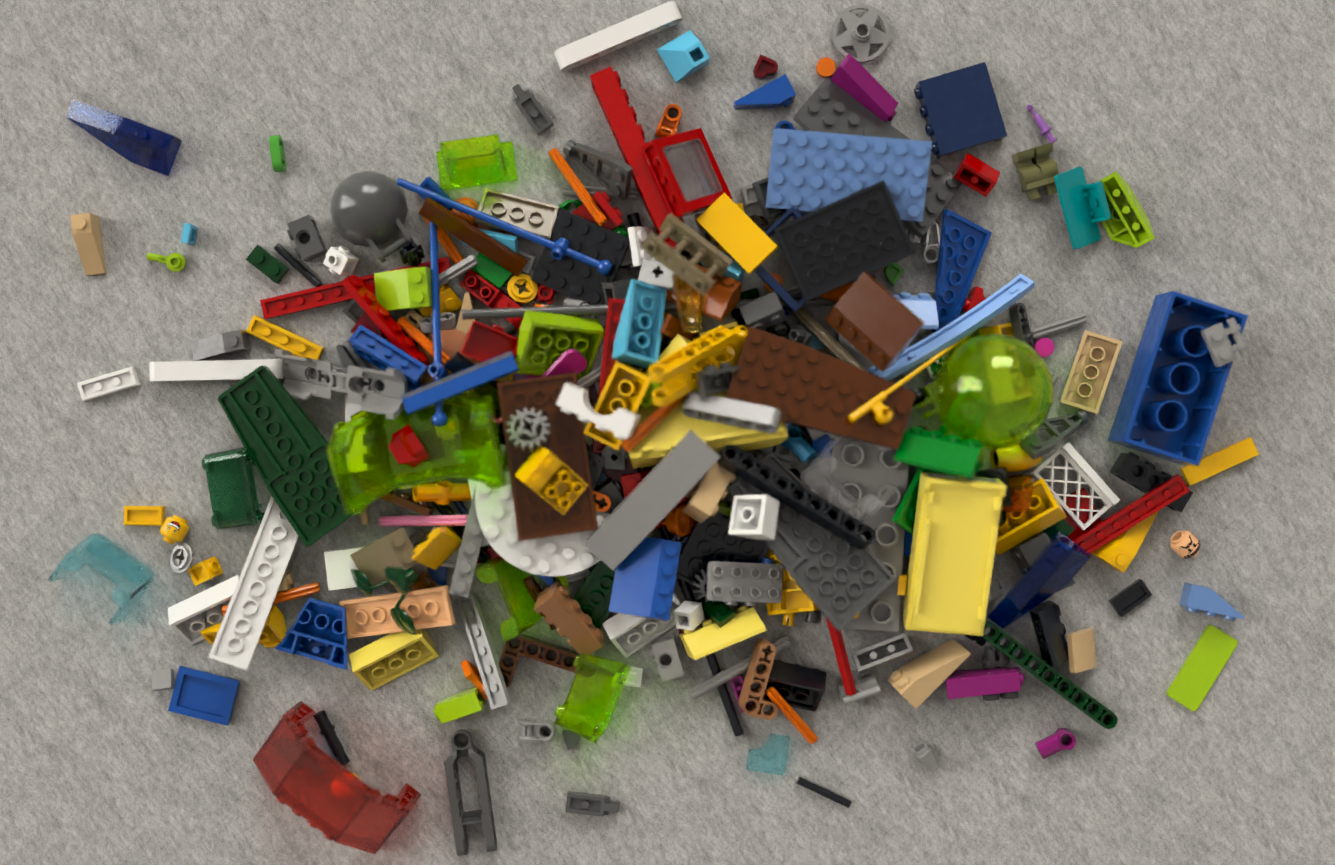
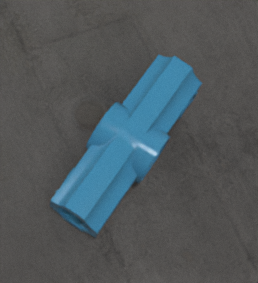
M794 424L786 426L788 438L781 445L786 449H791L803 463H807L816 455L817 451L802 437L800 427Z

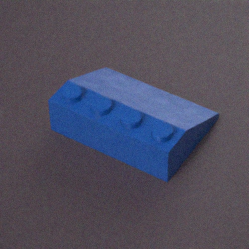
M645 537L615 569L608 612L665 622L669 621L682 543Z

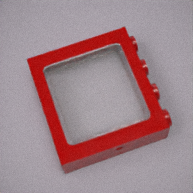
M701 128L654 139L641 148L669 213H672L678 219L706 210L723 193L732 199Z

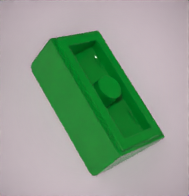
M480 252L476 256L478 264L471 268L498 290L509 281L513 274Z

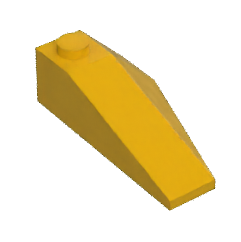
M1158 511L1091 554L1115 571L1124 573L1139 550Z

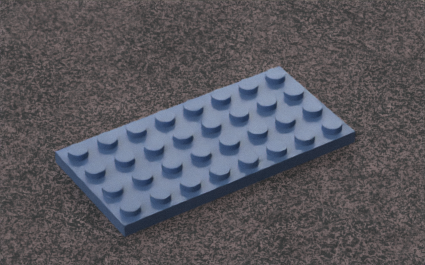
M774 128L766 207L790 209L793 206L794 209L798 208L800 211L813 212L884 180L901 220L922 222L932 142Z

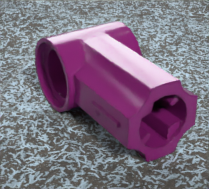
M1059 728L1055 734L1036 742L1035 745L1041 757L1045 759L1064 749L1070 750L1074 748L1076 738L1068 729ZM1069 735V739L1066 742H1061L1064 736Z

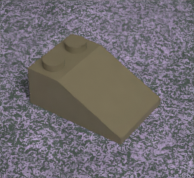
M402 526L350 555L357 569L369 578L372 585L388 580L384 571L387 566L406 568L407 570L419 563L411 558L415 554L413 552L415 548Z

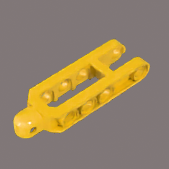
M720 325L649 367L650 380L654 383H663L652 392L653 404L660 407L667 406L698 388L697 371H702L705 369V366L716 365L719 367L720 363L731 362V366H735L739 360L749 330L748 327L739 325L731 330ZM721 350V351L718 352L717 354H715V355H713L712 357H710L712 354H714V353H716L717 351ZM705 358H707L705 361L701 362L700 364L695 365V364L699 363L700 361L704 360ZM666 395V397L659 398L658 396Z

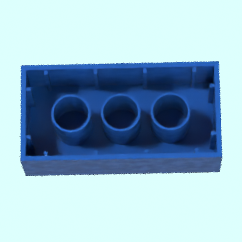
M1175 291L1156 295L1108 441L1180 465L1199 466L1232 366V362H1229L1220 367H1215L1201 330L1221 322L1224 329L1229 327L1226 320L1234 317L1236 323L1241 327L1240 332L1242 335L1248 316ZM1232 333L1227 335L1231 345L1236 344Z

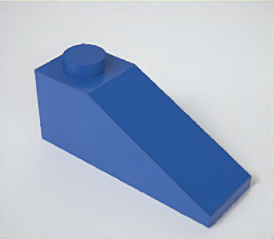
M786 74L734 101L733 107L735 109L779 108L783 105L785 108L794 102L793 99H795L796 93Z

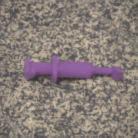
M1028 105L1027 110L1033 114L1034 121L1041 130L1040 135H1045L1049 140L1048 143L1056 142L1058 139L1054 138L1050 132L1052 127H1048L1042 117L1036 114L1033 109L1034 107Z

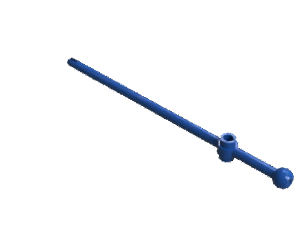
M401 178L397 179V185L429 197L441 204L552 249L551 256L554 259L560 260L566 255L598 268L599 273L602 275H607L611 271L612 264L610 261H599L568 247L569 241L565 238H559V240L553 242Z
M429 221L434 364L429 366L428 372L435 382L447 377L448 371L442 365L437 225ZM442 401L435 404L436 413L432 416V423L435 426H445L448 421L446 414L443 412Z

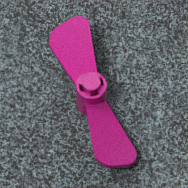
M569 349L542 376L529 375L526 379L576 373L577 375L586 369L587 361L577 350ZM501 415L495 420L497 424L502 421Z

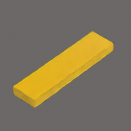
M256 315L253 316L246 330L247 333L282 350L290 351L295 356L320 360L325 350L324 347Z
M1248 437L1201 458L1199 466L1186 465L1180 468L1186 484L1191 486L1259 455L1252 437Z

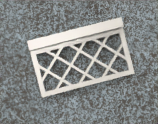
M1069 442L1062 443L1052 455L1031 472L1039 480L1042 477L1038 472L1043 468H1050V479L1044 480L1045 482H1050L1049 488L1061 507L1081 530H1085L1112 505L1120 501L1116 494ZM1059 454L1064 458V467L1054 466L1055 457ZM1054 469H1064L1063 480H1054ZM1068 470L1076 471L1077 481H1067ZM1053 482L1063 483V494H1056L1054 492ZM1067 483L1077 484L1076 495L1066 494ZM1081 484H1087L1090 487V496L1080 495ZM1066 496L1076 497V508H1069L1066 505ZM1080 497L1090 498L1089 509H1079ZM1093 498L1100 499L1105 505L1100 510H1093ZM1079 511L1089 512V520L1084 524L1079 520Z

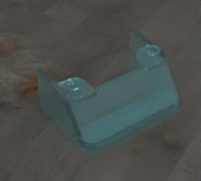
M96 533L86 537L67 553L48 580L53 582L65 579L70 571L80 570L85 563L116 584L111 593V598L120 608L109 622L111 625H114L126 619L153 581L154 574L150 568L108 538Z

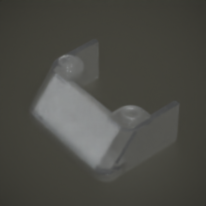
M837 435L804 468L800 474V481L814 494L859 521L864 522L874 515L898 489L895 486H889L879 497L867 494L860 501H857L830 475L836 468V459L829 452L842 439L840 435Z

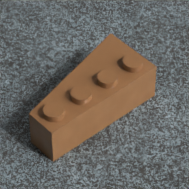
M556 581L539 593L534 611L537 614L542 612L545 615L544 620L549 625L553 623L561 637H568V643L584 659L603 647L605 639L603 632L593 625L590 616L584 614L579 603L569 596L568 590L564 585H560Z

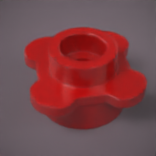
M540 284L536 300L538 302L544 301L551 305L554 303L553 298L557 291Z

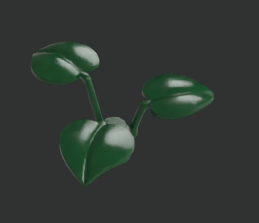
M387 566L384 571L388 580L377 585H372L364 573L356 569L350 570L356 586L367 596L373 595L372 590L391 583L402 594L395 608L390 610L394 622L403 631L412 635L418 634L415 632L410 616L400 609V604L408 592L412 590L411 586L419 580L418 574L412 568L406 570V568Z

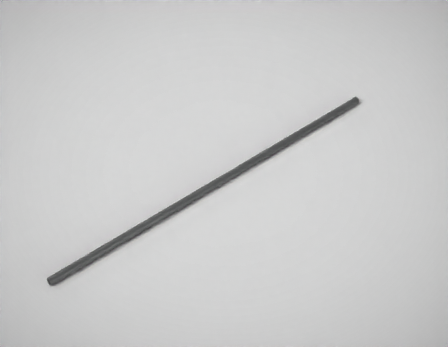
M928 292L927 294H930L934 299L935 292ZM820 296L807 301L802 307L835 306L837 303ZM793 297V299H794L796 302H798V301L802 298V297ZM778 298L782 305V308L788 307L780 298ZM740 299V302L733 309H740L739 307L756 299ZM665 302L664 312L695 310L675 302ZM608 304L462 310V320L524 317L526 310L569 316L607 314Z

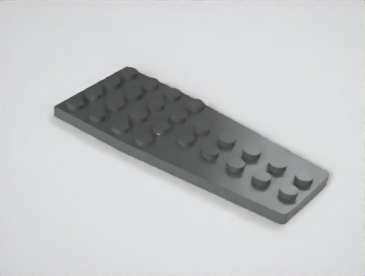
M825 79L794 116V121L804 131L911 140L888 122H884L830 79ZM930 156L923 220L922 222L902 220L903 224L919 238L926 233L963 184L953 178L954 175L932 156Z
M768 454L761 460L764 464L811 491L773 454ZM759 474V476L765 480V477L762 474ZM741 478L728 489L732 499H734V495H768ZM776 484L777 488L782 490V487ZM793 494L794 498L799 500L798 496ZM779 503L775 539L764 541L799 588L837 631H840L896 578L869 547L858 549L783 503ZM810 504L811 508L813 510H816V508ZM827 514L828 518L833 521L832 517Z

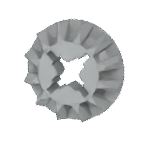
M179 543L175 546L170 557V565L174 572L180 574L187 573L188 569L192 568V562L195 561L193 559L195 552L192 551L193 546L188 543Z

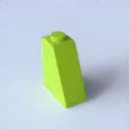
M474 686L437 702L433 711L436 719H440L441 724L481 711L487 701L482 697L477 687Z

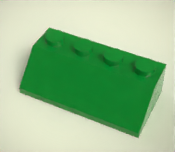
M913 426L904 432L894 461L972 478L984 465L986 443H981L978 439H962L959 435L954 434L944 435L936 430L925 431L921 427Z

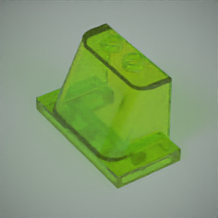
M498 134L440 142L441 151L436 152L443 191L518 180L513 142H502Z

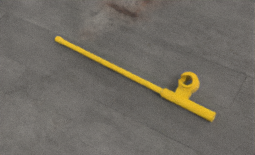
M967 336L942 350L891 388L881 392L850 414V421L855 422L872 410L877 422L881 424L888 423L893 417V412H890L889 407L884 406L882 401L961 342H964Z

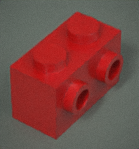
M967 153L958 165L953 178L987 197L997 183L1000 172Z

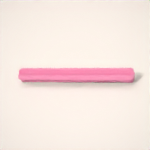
M468 515L380 516L379 525L465 526Z

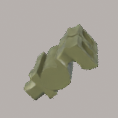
M1053 143L1012 155L1013 164L1017 168L1016 172L1022 186V192L1026 191L1030 201L1042 197L1039 189L1042 186H1045L1047 196L1058 193L1054 181V176L1059 174L1057 162L1049 156L1050 152L1053 151Z

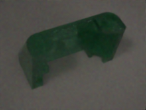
M246 447L206 454L204 459H202V467L206 470L213 511L211 521L217 530L260 524L265 514L259 510L262 505L258 504L252 466L255 465L251 462Z

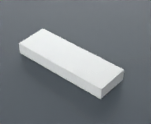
M129 367L79 382L77 385L81 399L85 402L139 386L140 382L135 367Z

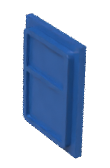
M179 666L168 711L228 726L233 713L236 695L238 694L240 680Z

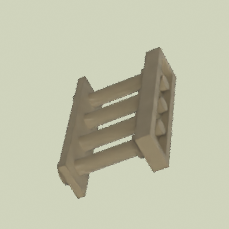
M672 213L666 217L659 230L662 233L657 237L651 232L641 246L642 249L703 296L707 294L715 282L711 278L715 274L722 277L733 262L732 259ZM668 237L677 243L674 249L664 243ZM684 249L693 255L690 261L680 255ZM699 262H702L709 268L706 273H703L696 267Z

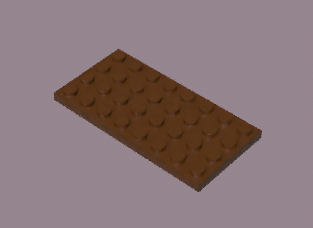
M576 373L497 383L519 541L598 529L586 440L583 433V421L578 419V415L574 413L571 415L560 410V406L556 405L565 383L571 382L578 386ZM524 407L528 411H531L532 407H534L535 413L541 410L542 417L547 416L548 421L546 423L550 424V429H548L550 436H544L546 443L540 442V445L552 452L588 484V487L564 516L515 476L517 471L537 449L535 445L533 446V451H530L529 447L522 451V445L516 448L514 446L515 441H509L511 435H507L506 430L509 429L507 422H512L510 419L511 415L517 416L516 410L522 413L524 412ZM519 422L516 424L515 431L520 426ZM525 425V430L527 429L532 434V428L529 429L528 426L526 427ZM542 427L537 431V436L540 435Z

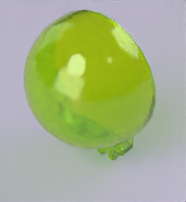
M990 333L977 335L961 342L947 354L939 366L934 381L922 387L926 392L927 398L916 404L917 409L923 408L926 404L930 403L933 409L925 412L922 417L926 419L936 413L947 431L944 435H959L962 439L967 440L978 439L981 443H986L987 450L1007 449L1025 442L1046 421L1053 401L1052 376L1045 360L1036 349L1025 341L1006 334Z

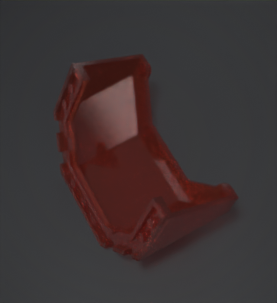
M302 701L298 702L282 716L253 761L272 794L276 796V799L280 803L292 808L291 810L295 815L305 818L312 828H317L323 832V836L326 839L376 854L409 814L421 794L407 783L402 787L397 796L386 793L384 796L380 794V790L369 787L320 749L313 738L306 736L308 730L304 724L316 712Z

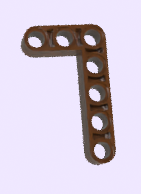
M516 632L507 638L499 661L502 675L508 678V682L505 683L506 688L509 687L513 680L520 655L583 676H592L597 668V662L592 656L584 659L576 651ZM517 638L520 641V646H512L510 640ZM529 645H537L538 652H530ZM554 650L557 654V657L553 659L549 658L547 656V651ZM507 656L512 657L514 664H506L504 658ZM572 656L575 659V663L567 664L565 657ZM590 662L593 664V669L585 670L583 664Z

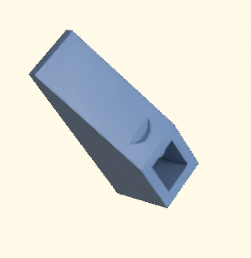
M1184 582L1180 605L1185 606L1186 611L1198 613V610L1205 611V615L1213 617L1221 614L1224 619L1235 621V618L1243 619V615L1212 589Z

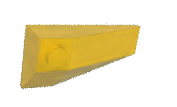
M275 604L272 605L258 644H264V647L269 648L277 647L287 632L284 615ZM222 622L201 630L200 634L209 644H214Z

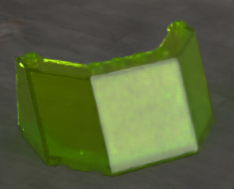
M467 391L444 400L443 412L448 418L445 426H435L432 423V416L436 413L435 405L410 415L407 414L404 406L400 415L394 420L386 419L385 414L361 410L350 416V421L336 423L327 452L345 513L360 514L368 504L394 489H402L414 484L423 485L430 481L440 482L452 477H465L486 483V486L492 489L505 486L506 473L492 396L485 395L480 397L477 392ZM408 424L430 457L414 468L410 465L398 464L388 448L392 440V434Z

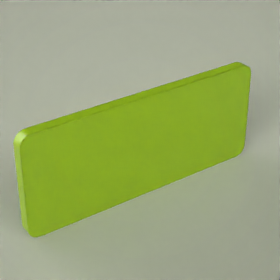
M1208 625L1168 688L1167 696L1191 711H1196L1235 650L1238 641L1215 626Z

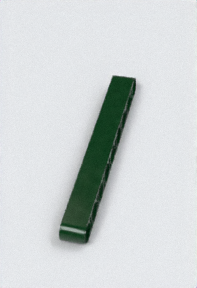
M985 620L984 634L980 637L1106 729H1112L1116 726L1118 719L1112 711L999 627ZM990 627V632L985 635V630ZM1005 638V643L1000 646V641ZM1020 649L1019 655L1015 657V652ZM1035 660V664L1030 667L1031 661ZM1049 671V676L1044 678L1045 673ZM1064 682V686L1059 689L1060 684ZM1078 693L1077 699L1074 700V696ZM1091 704H1093L1092 709H1091V710H1088V709H1089V706H1090Z

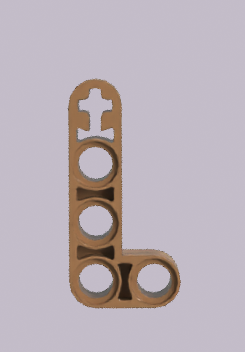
M765 638L757 640L754 645L738 703L747 715L771 720L777 716L778 708L769 698L763 696L776 655V648ZM763 664V668L760 671H756L757 666ZM758 683L755 689H751L752 684ZM749 701H753L752 705L746 708V704ZM771 705L770 709L764 712V708Z

